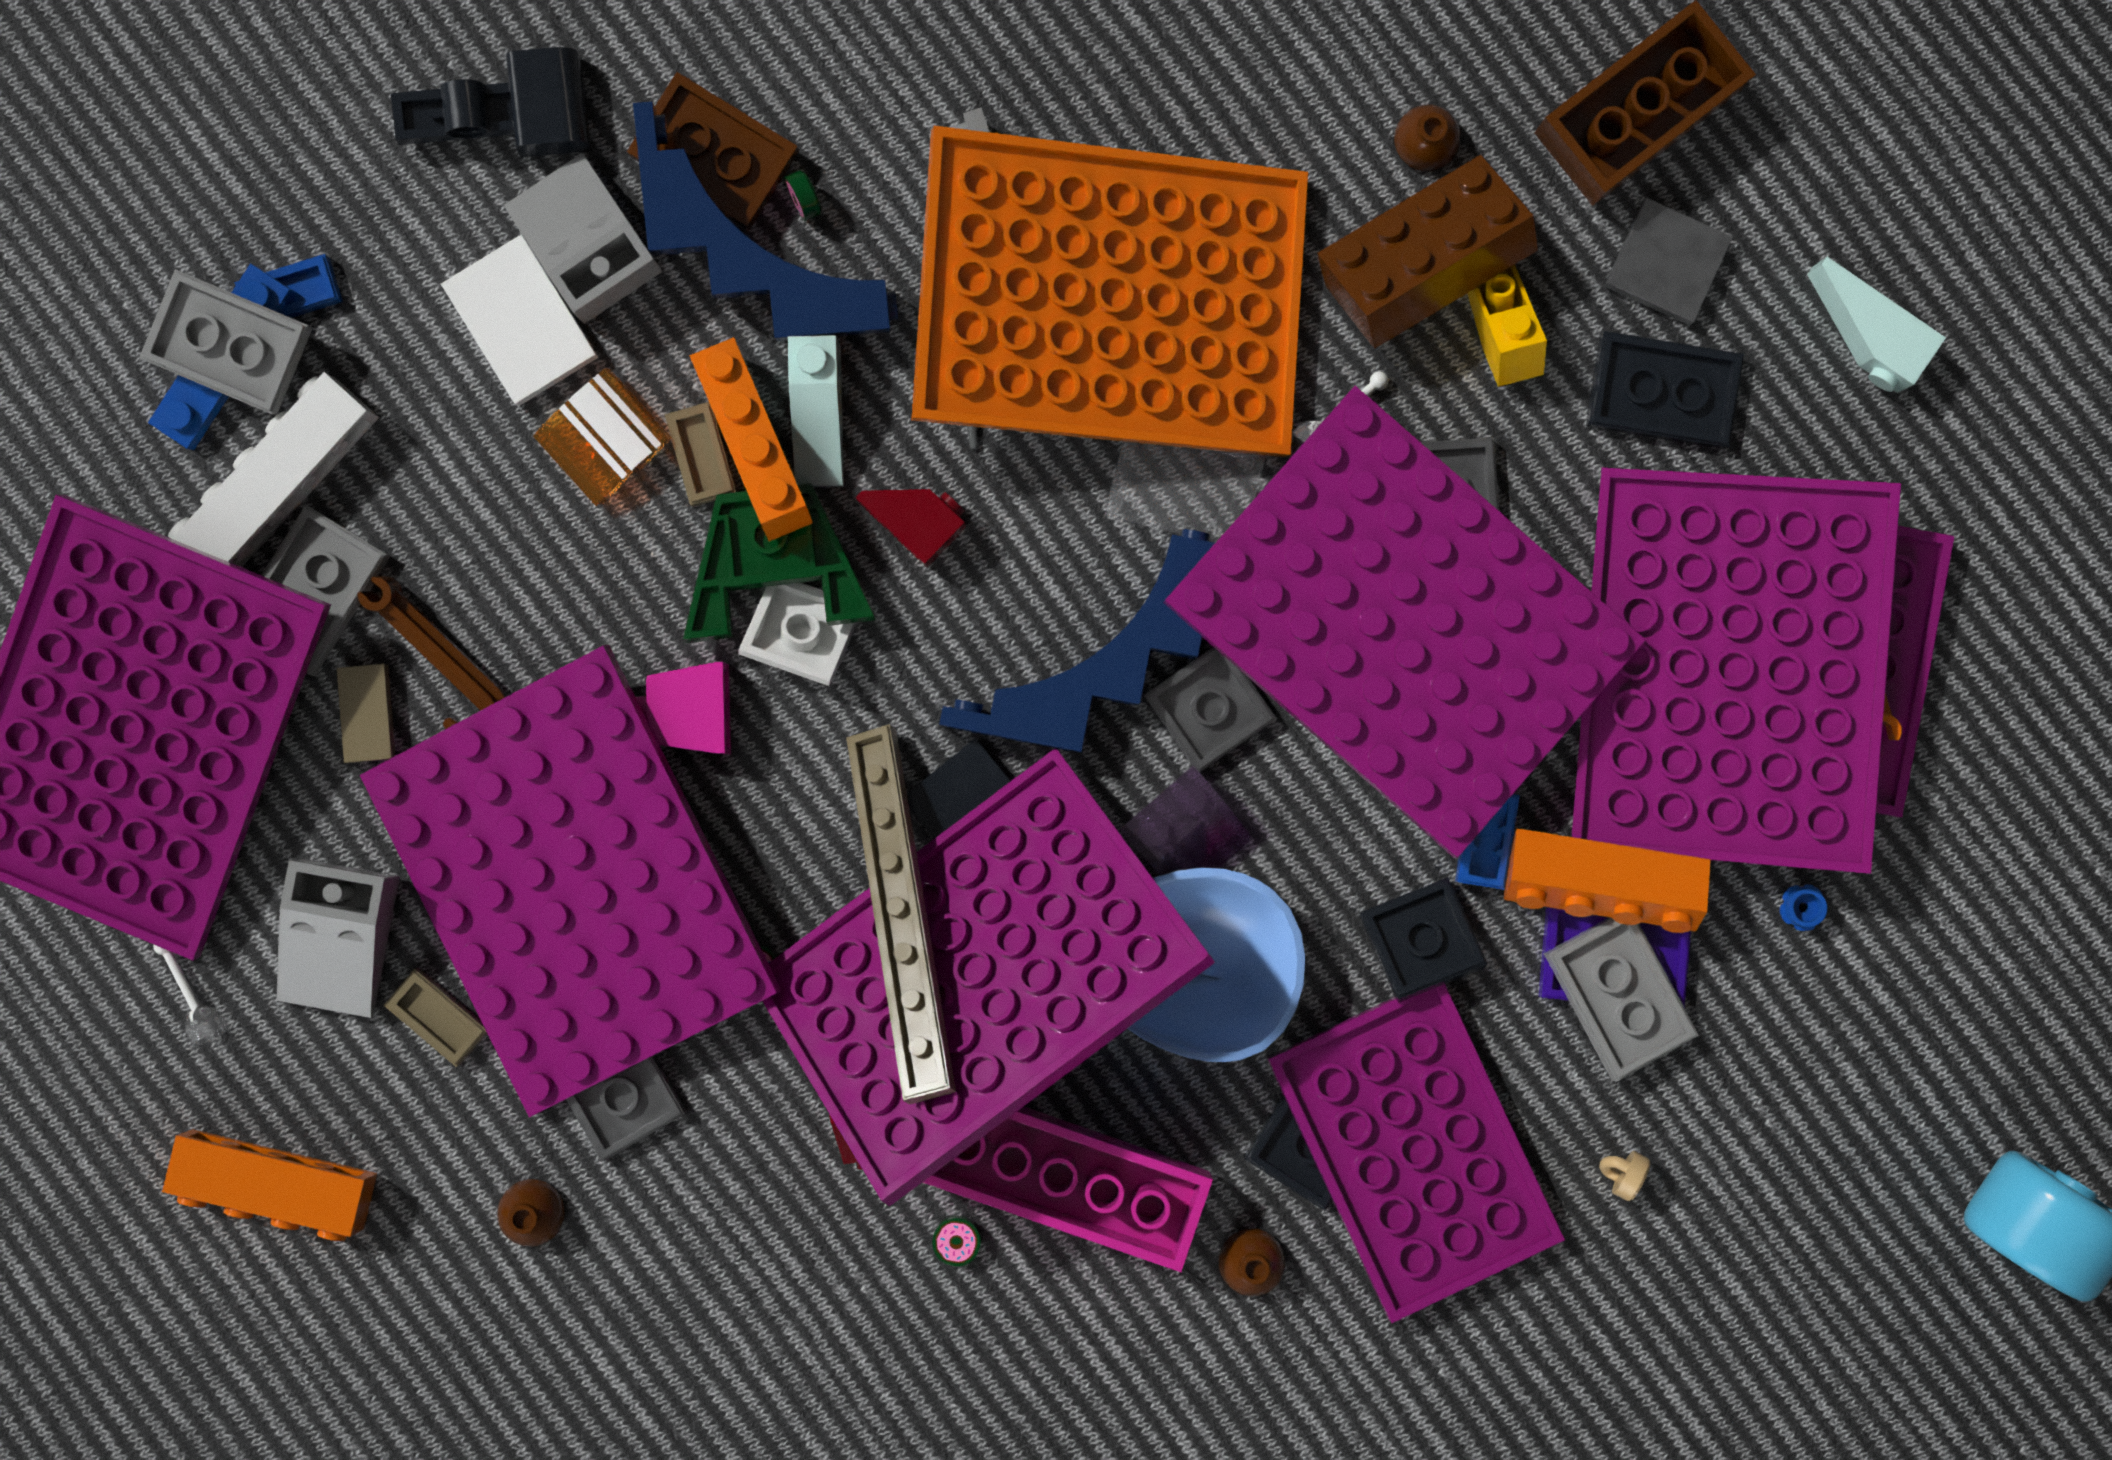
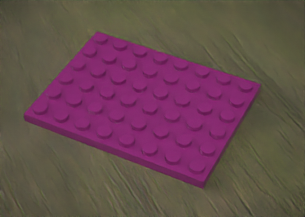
M1356 385L1163 602L1453 858L1460 856L1646 641L1645 638Z
M1601 468L1591 592L1645 638L1646 641L1581 715L1572 837L1718 861L1871 874L1901 483Z
M55 495L0 649V881L192 961L200 958L332 604L67 495Z
M603 645L360 775L528 1117L782 991L610 645Z
M1056 748L916 852L956 1092L911 1105L903 1101L870 887L768 963L782 991L762 1000L880 1200L889 1207L1215 963Z

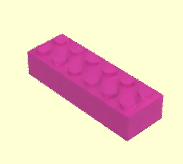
M1023 1106L922 1183L1182 1272L1213 1178L1208 1170Z

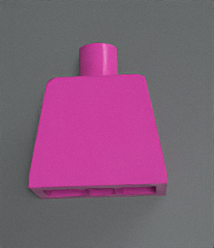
M713 662L647 676L646 696H637L636 699L659 745L724 755L731 754L729 664Z

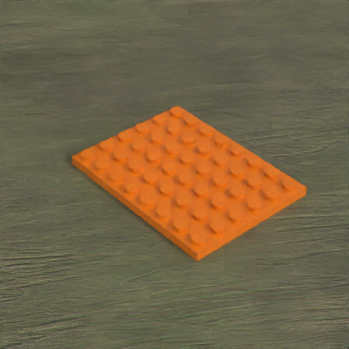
M934 125L930 137L911 421L1277 457L1291 455L1308 172Z

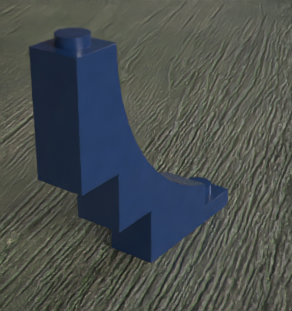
M652 101L633 103L648 251L652 256L707 251L711 294L714 299L770 294L775 341H787L788 336H845L889 332V320H898L896 292H886L885 280H853L827 276L786 262L760 247L727 219L708 196L695 175L684 149L660 151L661 144H668L665 114L657 115Z
M1182 529L1181 536H1171L1163 567L1145 603L1130 623L1110 643L1093 656L1073 668L1048 679L1018 687L996 689L990 715L982 713L983 704L955 699L954 708L943 706L939 725L1081 753L1092 698L1139 706L1150 651L1194 660L1198 657L1202 636L1163 602L1215 544L1214 542H1209L1210 534Z

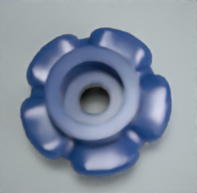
M1809 884L1803 887L1794 885L1783 893L1782 899L1784 902L1780 905L1779 911L1781 918L1786 924L1794 925V928L1798 931H1809L1825 919L1827 904L1822 892L1817 887ZM1801 903L1807 905V909L1804 912L1799 910Z

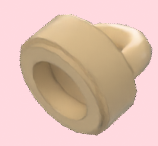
M1632 1151L1626 1159L1618 1156L1603 1158L1600 1161L1599 1168L1603 1175L1615 1181L1612 1194L1630 1201L1640 1191L1651 1163L1649 1158L1636 1151Z

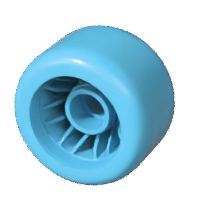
M2013 1150L2003 1154L1994 1164L1965 1209L1964 1223L1969 1230L1990 1247L2030 1274L2076 1300L2087 1302L2095 1299L2112 1278V1208L2098 1200V1195L2060 1170L2054 1172L2018 1151Z

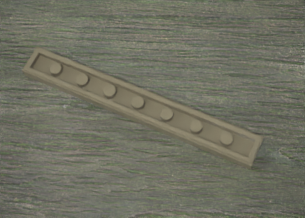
M888 724L847 737L846 740L902 1098L904 1102L911 1105L956 1092L897 732L893 726Z

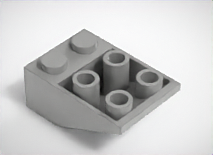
M583 153L504 205L572 312L584 324L663 272Z
M309 859L289 860L280 904L277 1001L368 1018L373 1017L400 876Z

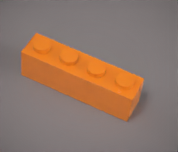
M730 338L689 355L768 540L772 541L812 524L813 521L735 338Z
M1517 828L1512 841L1504 900L1516 902L1519 906L1527 909H1540L1543 907L1562 909L1567 914L1576 917H1588L1591 915L1610 917L1616 922L1625 925H1636L1639 923L1659 925L1666 931L1673 933L1697 931L1708 908L1711 859Z
M192 1129L175 1137L162 1192L178 1196L177 1202L185 1206L203 1208L209 1203L224 1207L223 1213L231 1217L250 1219L255 1214L271 1218L270 1224L278 1228L298 1230L301 1225L318 1229L317 1235L321 1238L345 1241L347 1237H351L364 1229L377 1173Z

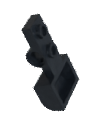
M567 47L510 51L506 53L509 83L485 85L477 80L460 79L443 83L440 86L441 89L391 93L395 139L399 145L515 135L516 149L520 157L592 151L580 53L576 49Z

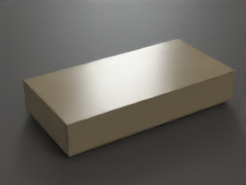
M706 402L664 414L690 506L696 507L713 502L718 494L737 492L718 422L710 403Z
M387 664L336 668L344 763L389 760L393 758L396 754L389 666Z
M420 968L414 969L384 1004L389 1011L455 1067L460 1066L487 1034L479 1018Z

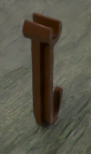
M387 576L371 578V581L381 588L383 592L382 599L373 591L357 593L359 602L364 608L377 611L480 711L506 697L502 689L403 595L402 586L397 580ZM452 717L446 718L443 721V726L447 729L459 721Z

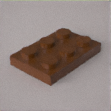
M676 72L655 105L657 115L665 114L668 132V144H661L660 151L684 149L695 175L720 211L750 231L799 153V148L794 143ZM635 137L626 152L631 158L639 162L637 139Z

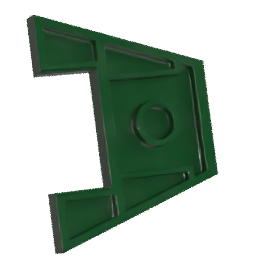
M811 483L800 484L798 488L813 523L772 541L768 540L747 491L716 495L683 636L685 643L733 638L729 591L822 580L826 623L828 626L875 620Z

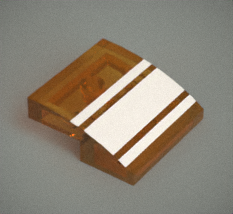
M610 368L603 369L579 389L533 435L595 506L604 504L633 472L642 470L672 438Z

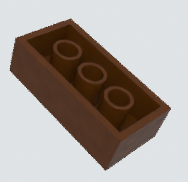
M1695 0L1546 116L1534 134L1589 203L1594 206L1740 92L1756 74L1703 7Z
M1480 154L1319 251L1317 255L1326 288L1372 347L1376 349L1538 251L1534 215Z

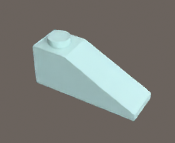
M1825 257L1814 265L1807 275L1858 366L1869 373V380L1877 387L1889 392L1894 390L1898 393L1913 386L1946 337L1829 257Z
M836 335L788 336V378L795 481L797 485L811 483L813 488L844 487L841 345Z

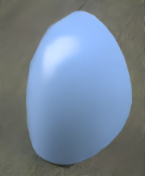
M1195 868L1154 877L1155 882L1215 963L1127 1029L1143 1040L1165 1051L1206 1062L1238 1061L1264 1051L1285 1031L1296 1011L1304 986L1305 952L1302 933L1290 907L1273 889L1263 882L1244 873L1227 869Z

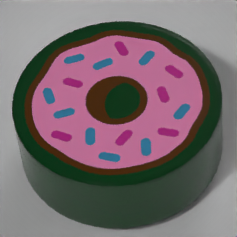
M797 171L786 176L784 179L787 190L803 221L820 215L822 211L821 205L807 175L802 171Z
M950 1216L942 1220L936 1227L932 1240L933 1250L938 1259L950 1266H963L971 1262L978 1254L981 1236L978 1227L969 1218Z

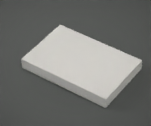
M522 234L441 283V286L512 401L518 407L598 358L595 350Z

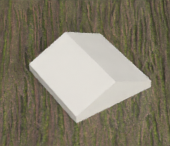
M804 583L768 586L761 597L740 645L738 654L829 686L844 658L856 623L828 626L826 623L824 595L821 589Z

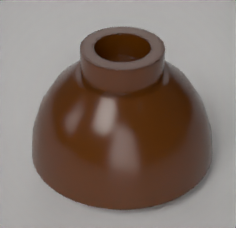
M1426 104L1414 107L1397 124L1394 134L1397 153L1407 165L1420 171L1438 170L1449 164L1455 157L1460 145V128L1454 116L1440 106Z
M526 1179L513 1184L503 1194L497 1209V1220L503 1234L515 1244L526 1247L538 1246L554 1238L560 1231L565 1217L564 1203L558 1191L547 1182L538 1179Z
M1253 1228L1240 1230L1225 1241L1219 1254L1218 1262L1221 1276L1225 1283L1239 1294L1245 1296L1264 1295L1273 1290L1283 1277L1285 1270L1283 1249L1277 1239L1266 1231Z

